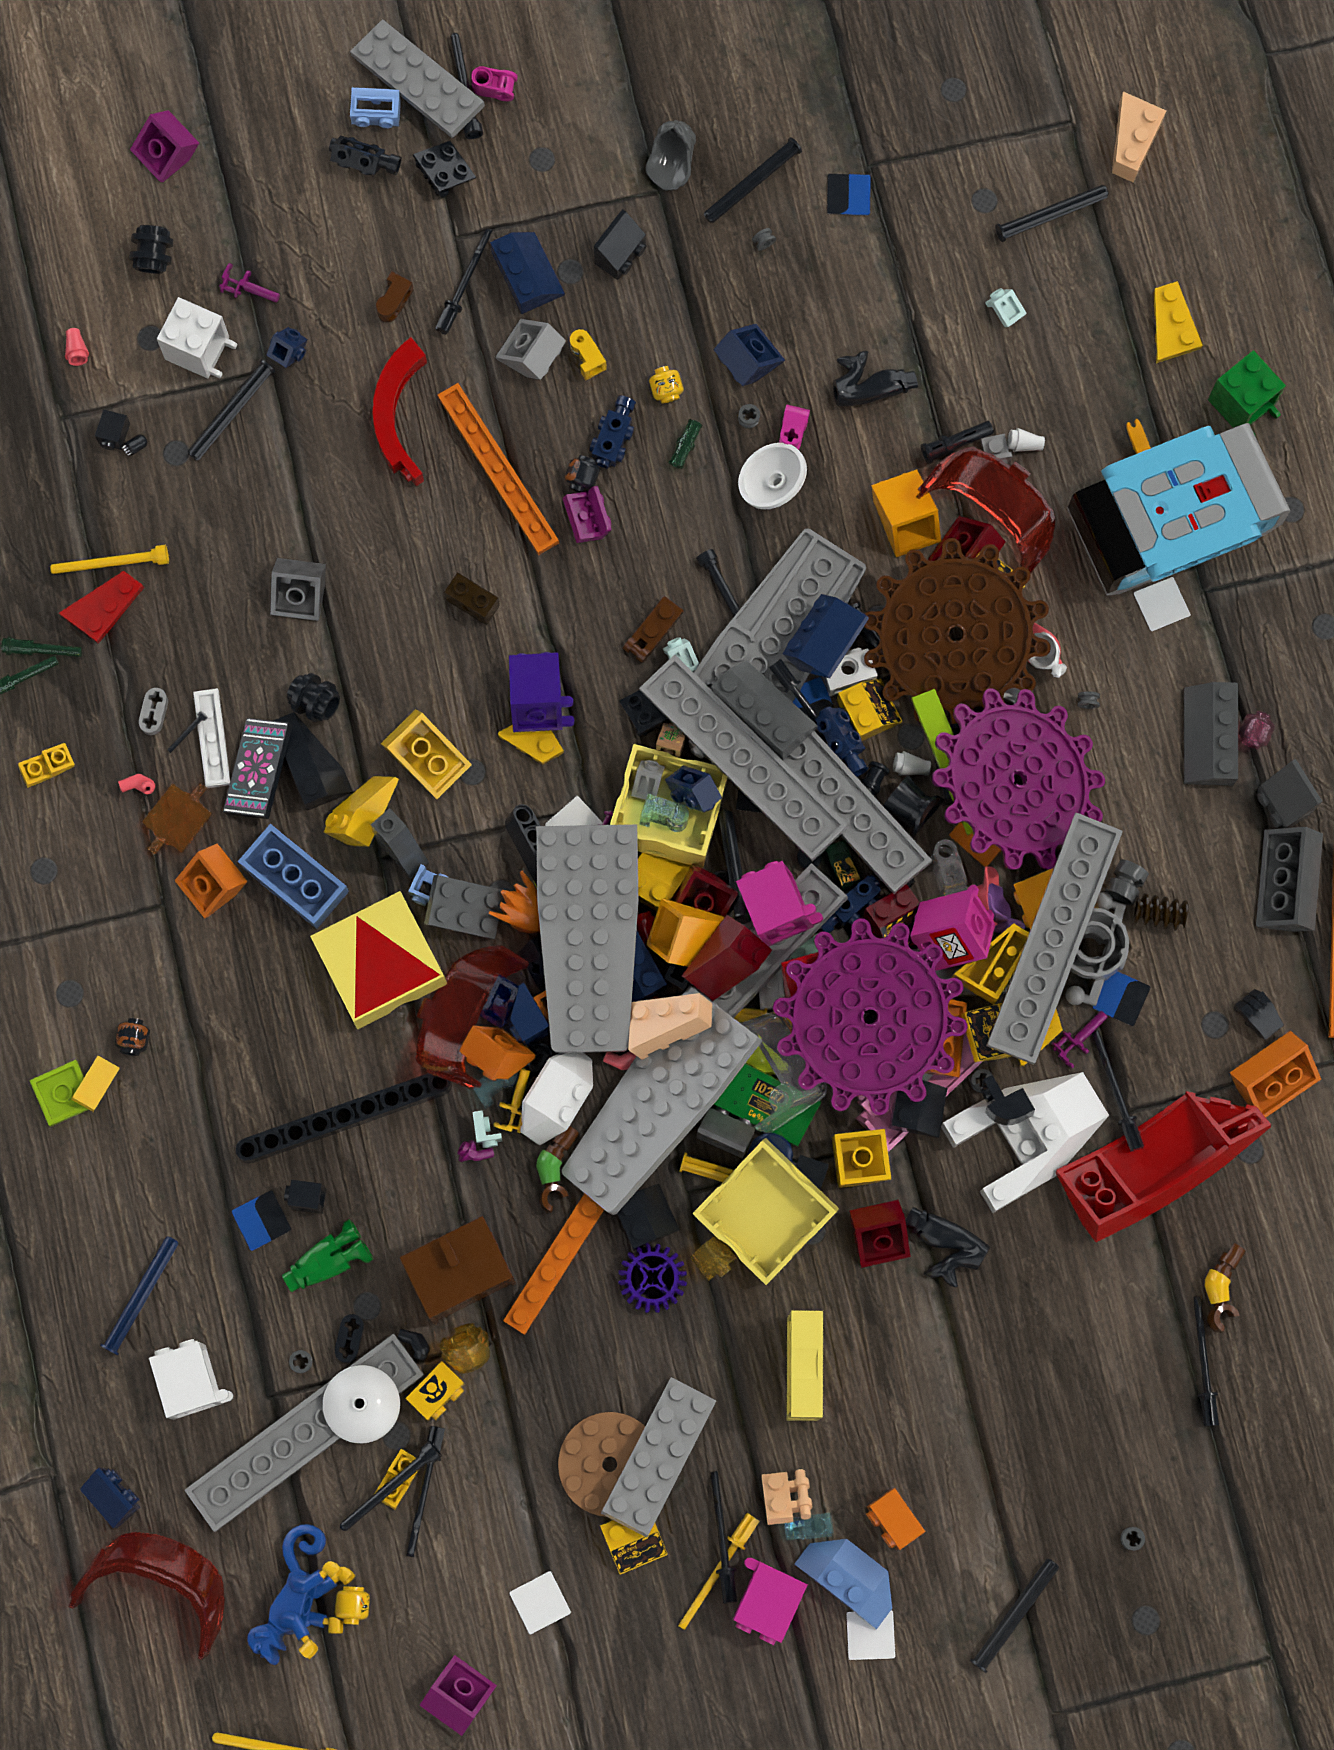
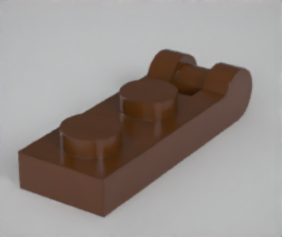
M664 596L633 636L628 639L623 646V650L627 653H633L637 656L636 659L639 662L644 663L681 617L684 610ZM640 640L646 644L643 649L637 645Z

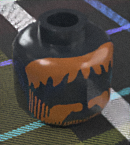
M583 455L571 459L565 474V480L571 484L569 488L581 493L584 489L590 490L595 486L600 473V469L596 465L597 461Z
M128 1018V1022L120 1023L115 1040V1046L120 1049L119 1053L139 1056L140 1053L145 1052L148 1046L150 1029L144 1026L143 1020Z

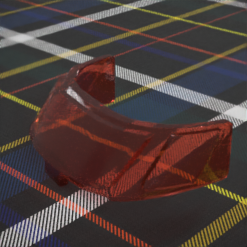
M974 446L966 447L942 460L918 488L920 492L916 496L917 499L937 489L958 491L972 499L1002 523L1013 535L1021 554L1020 566L1026 567L1030 574L1050 549L1055 529L1054 510L1050 508L1043 495L1027 480L1031 473L1016 461L1010 466L996 456L979 450Z
M502 945L474 950L455 961L445 975L447 985L437 989L432 1000L424 998L418 1011L417 1017L423 1020V1024L417 1041L415 1057L417 1063L426 1068V1072L472 1090L474 1087L481 1088V1082L466 1074L465 1056L459 1050L472 1026H476L490 994L509 975L527 968L529 962Z
M140 1532L120 1535L105 1549H100L69 1596L72 1598L68 1606L69 1608L73 1609L81 1604L87 1587L99 1577L117 1571L142 1576L172 1588L190 1600L200 1619L201 1635L198 1659L203 1660L209 1655L222 1626L225 1604L222 1576L218 1574V1570L211 1561L193 1548L161 1535Z

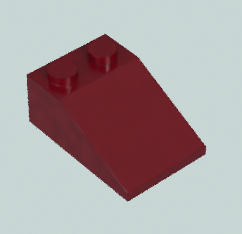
M726 915L682 977L714 1001L756 972L773 949L747 927Z

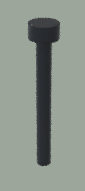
M200 711L197 714L198 718L167 749L170 753L202 720L205 721L208 718L204 712Z

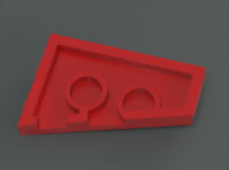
M123 571L59 612V614L99 644L144 589V586Z

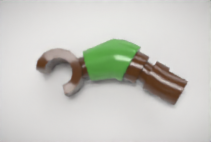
M571 1126L563 1133L555 1136L552 1140L554 1144L552 1146L549 1145L546 1150H542L537 1159V1171L542 1185L546 1187L541 1192L539 1203L541 1208L548 1213H552L553 1206L547 1200L550 1192H557L561 1198L569 1196L567 1191L558 1185L557 1182H560V1166L562 1165L561 1160L564 1157L563 1152L569 1150L579 1135V1132Z

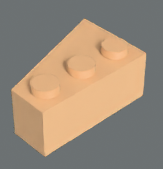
M1123 92L1118 109L1112 173L1134 183L1163 122L1166 110Z
M700 993L632 1002L628 1050L643 1060L649 1057L648 1054L660 1048L664 1050L669 1047V1044L679 1039L685 1040L711 1028L712 1003Z

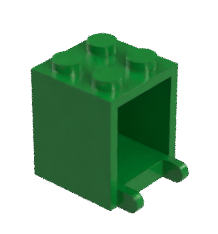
M1253 350L1217 379L1207 400L1233 428L1249 423L1251 426L1267 412L1275 419L1281 416L1275 405L1286 385Z

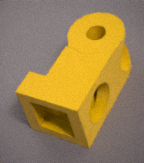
M575 330L570 336V348L572 353L581 359L583 363L580 365L581 374L585 380H588L607 370L606 360L587 331Z

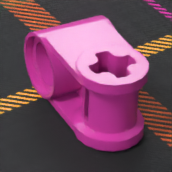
M480 66L472 72V90L479 96L496 98L501 101H512L514 99L513 87L514 83L517 82L518 76L512 71ZM485 79L487 80V82L484 84H480L477 82V80Z
M786 405L779 443L790 444L798 450L800 449L809 419V409Z

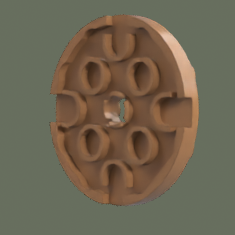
M605 1412L587 1417L568 1433L559 1454V1476L566 1493L580 1508L589 1513L607 1517L601 1514L645 1428L641 1422L625 1414ZM607 1457H613L617 1461V1468L613 1472H607L603 1469L602 1463Z

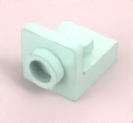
M1000 288L990 295L991 299L985 302L987 307H993L1004 327H1009L1027 314L1012 289L1003 290Z
M678 637L672 639L667 643L668 646L663 648L664 653L667 654L669 659L676 655L692 672L699 666L693 648L685 638L681 639Z
M483 1110L473 1112L477 1145L482 1144L483 1148L498 1146L497 1142L502 1141L501 1133L486 1135V1132L491 1131L489 1116L484 1117Z

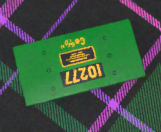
M745 1063L714 1105L742 1119L745 1118L750 1123L770 1133H776L784 1137L788 1142L798 1146L819 1108L821 1100Z

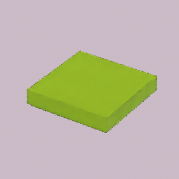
M77 1060L29 1080L50 1127L89 1110L71 1100L84 1079Z

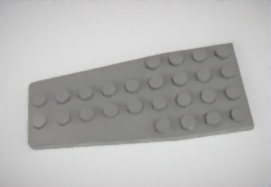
M804 529L718 636L694 674L712 690V685L728 669L747 660L793 702L796 698L791 690L785 694V688L769 667L781 659L796 680L801 681L797 685L798 689L801 690L810 673L799 671L782 653L821 594L837 597L848 604L865 573L866 565L811 529Z
M637 824L536 826L537 903L551 1048L556 1053L624 1052L629 1047L639 901Z
M690 985L683 995L700 992ZM710 1001L712 1003L711 1028L685 1040L679 1039L669 1044V1047L664 1050L660 1048L648 1054L649 1057L643 1060L636 1056L562 1168V1174L612 1215L619 1212L712 1107L763 1041L712 1001Z

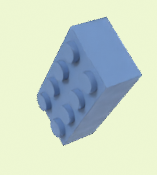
M271 824L238 860L241 868L316 929L319 928L349 892L344 883Z

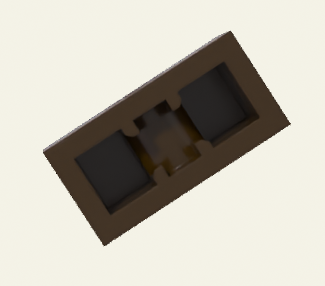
M458 572L444 591L446 601L485 625L489 623L500 606L499 597Z

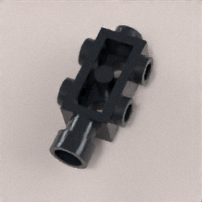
M341 135L338 139L333 137L330 141L329 151L332 152L330 161L337 163L340 167H351L365 175H375L381 168L386 169L387 173L397 175L399 172L402 157L394 154L386 155L385 149L380 148L378 145H369L357 141L354 137L347 138ZM347 143H351L353 147L348 146ZM370 150H374L376 154L370 153Z

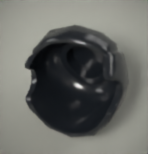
M540 1042L528 1047L536 1056L522 1068L530 1071L529 1078L532 1080H536L547 1060L557 1054L552 1050L551 1046Z

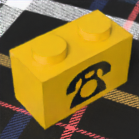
M441 1361L406 1399L428 1421L432 1418L436 1421L446 1411L444 1405L450 1399L454 1402L464 1392L462 1387L465 1383Z

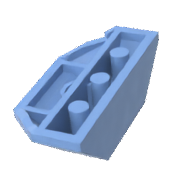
M848 1539L810 1543L794 1564L875 1629L880 1626L892 1610L888 1571Z

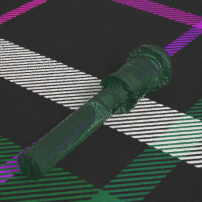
M11 636L2 639V653H6L9 656L11 653L30 656L33 653L82 656V647L34 643L33 640L12 639Z
M55 655L13 676L8 674L1 678L0 695L15 689L14 685L58 665L59 663Z

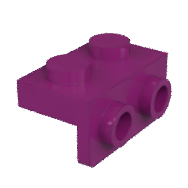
M593 486L588 492L567 494L562 498L577 543L601 540L611 531V520L607 516L604 498L598 486Z

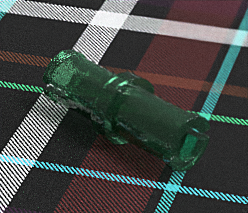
M688 419L682 436L677 438V446L669 460L670 465L683 469L690 451H693L695 448L694 442L703 426L700 422Z

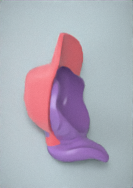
M986 866L984 882L977 886L979 889L977 896L986 910H992L994 913V932L1003 933L1013 923L1025 929V924L1022 921L1011 918L1010 906L1003 896V888L999 886L997 870Z

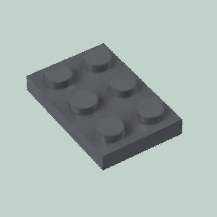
M434 875L424 924L495 939L499 919L488 913L489 911L500 913V902L503 901L502 890Z

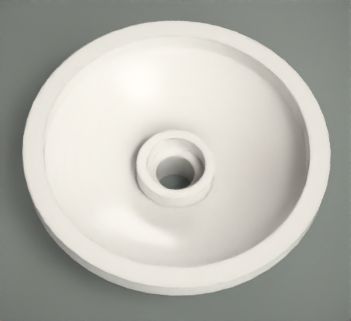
M773 443L760 448L747 459L741 469L738 486L742 497L748 504L758 509H772L787 503L799 492L805 481L807 473L806 460L802 453L790 444Z
M367 1365L352 1366L339 1372L328 1384L323 1397V1413L328 1426L337 1436L352 1443H369L382 1438L392 1429L400 1411V1396L393 1380L380 1369ZM357 1399H363L365 1402L364 1406L360 1409L355 1406Z

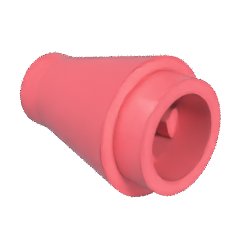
M70 328L66 331L65 358L70 365H83L88 361L89 352L82 339L80 330L78 328Z

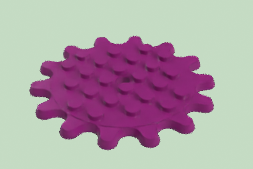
M989 688L983 693L984 710L982 712H974L965 704H959L954 708L953 717L960 727L959 734L951 735L942 732L936 737L935 746L947 756L949 766L934 771L932 782L937 787L948 789L954 799L953 804L946 809L944 818L948 823L957 824L964 821L971 826L973 837L970 842V848L973 852L984 853L991 845L999 847L1003 853L1004 865L1008 869L1016 870L1020 868L1026 853L1032 854L1037 859L1041 868L1046 870L1052 869L1057 861L1055 849L1058 845H1063L1075 813L1099 822L1102 821V811L1090 802L1089 792L1092 789L1104 786L1105 776L1100 771L1091 770L1086 767L1084 755L1092 749V739L1084 734L1077 737L1067 734L1064 726L1068 713L1064 707L1055 706L1048 714L1040 713L1035 707V696L1028 689H1023L1018 693L1014 705H1007L1003 702L997 690ZM1014 774L1021 776L1023 780L1022 785L1014 784Z
M859 918L853 922L851 938L847 942L839 943L834 940L830 933L820 932L814 938V944L818 950V958L815 962L805 964L799 960H792L787 964L786 972L796 982L797 991L792 997L776 999L773 1004V1011L778 1016L788 1018L792 1022L793 1028L788 1036L779 1040L777 1050L783 1056L800 1055L804 1058L805 1068L798 1077L799 1086L805 1090H810L821 1082L828 1083L833 1089L831 1104L834 1109L838 1111L846 1110L854 1097L863 1095L868 1098L872 1112L877 1115H883L889 1109V1098L893 1092L900 1090L905 1092L912 1101H922L926 1096V1088L922 1081L924 1073L931 1069L943 1074L953 1070V1058L946 1054L943 1044L948 1037L961 1036L967 1031L966 1021L963 1018L951 1015L948 1010L949 1001L962 993L963 983L958 978L941 979L936 975L935 967L943 955L941 947L936 944H930L921 951H913L908 945L910 931L904 923L893 925L888 936L879 939L872 934L870 923L865 919ZM869 1009L874 1010L876 1013V1020L871 1024L865 1023L863 1019L864 1012Z

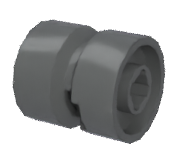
M1120 859L1114 871L1116 877L1110 879L1104 891L1109 893L1118 902L1133 905L1140 893L1137 888L1144 885L1149 873L1131 861Z

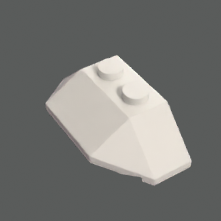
M583 1052L558 1053L547 1060L522 1101V1126L520 1131L522 1134L536 1144L541 1145L568 1129L593 1088L591 1058Z

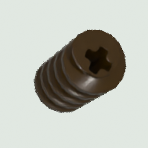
M1144 893L1141 899L1138 895L1134 911V923L1137 924L1140 917H1142L1146 926L1150 919H1153L1154 927H1157L1159 922L1163 921L1164 929H1167L1170 923H1173L1174 931H1177L1180 924L1183 925L1184 929L1188 915V901L1184 900L1179 906L1178 899L1174 898L1169 905L1168 897H1163L1159 903L1157 895H1154L1151 901L1147 893Z

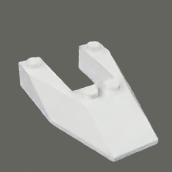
M1083 1072L1001 1090L1004 1096H1007L1023 1088L1035 1108V1112L1032 1117L1015 1125H1001L997 1123L1022 1166L980 1191L992 1213L1056 1177V1170L1070 1162L1109 1116ZM984 1099L942 1123L941 1128L953 1148L996 1123L985 1113L986 1107L992 1104L991 1101L987 1103Z

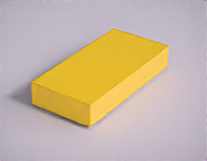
M97 1056L71 1100L94 1112L120 1068Z

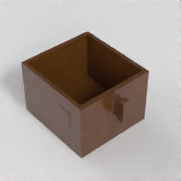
M483 1216L400 1257L429 1319L435 1325L439 1324V1320L511 1284L512 1286L516 1285Z

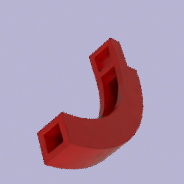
M410 337L393 353L380 374L373 398V423L381 453L392 472L395 474L400 470L407 482L412 480L418 486L424 481L423 473L403 449L395 430V412L400 394L410 378L427 364L425 353L413 338Z

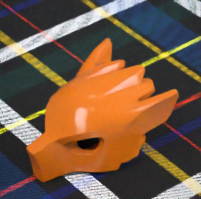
M522 870L520 871V876L527 888L515 884L513 886L516 891L502 890L501 894L506 904L500 902V909L503 911V914L489 911L488 914L505 923H509L520 932L540 933L537 889Z

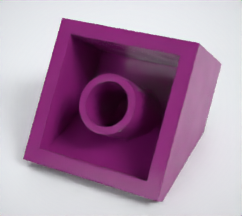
M167 110L150 114L130 150L160 182H164L191 159L199 142Z
M454 1655L419 1706L463 1736L497 1685Z

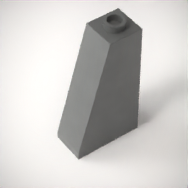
M390 808L371 824L378 844L410 879L416 875L421 864L425 867L429 864V861L407 826Z

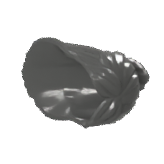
M674 120L667 121L658 128L650 157L646 163V172L651 180L662 190L671 191L679 189L685 185L691 175V161L696 143V135L689 125L683 121Z

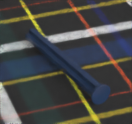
M169 1236L164 1239L105 1344H101V1347L119 1355L117 1351L177 1248V1240Z

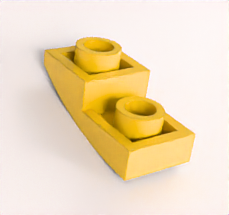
M65 743L42 751L41 755L18 763V768L27 788L55 777L75 766Z
M401 1449L375 1493L415 1460L416 1457ZM417 1472L381 1502L396 1510Z

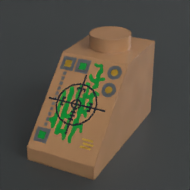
M672 722L669 724L663 723L656 743V750L681 758L687 737Z

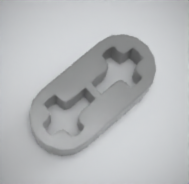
M160 688L150 689L144 697L139 717V726L147 735L159 733L163 726L168 706V697ZM159 694L162 702H157L156 708L153 709L154 703L150 699L155 698ZM154 714L153 720L157 724L152 725L151 728L148 729L147 725L145 724V721H150L151 715Z

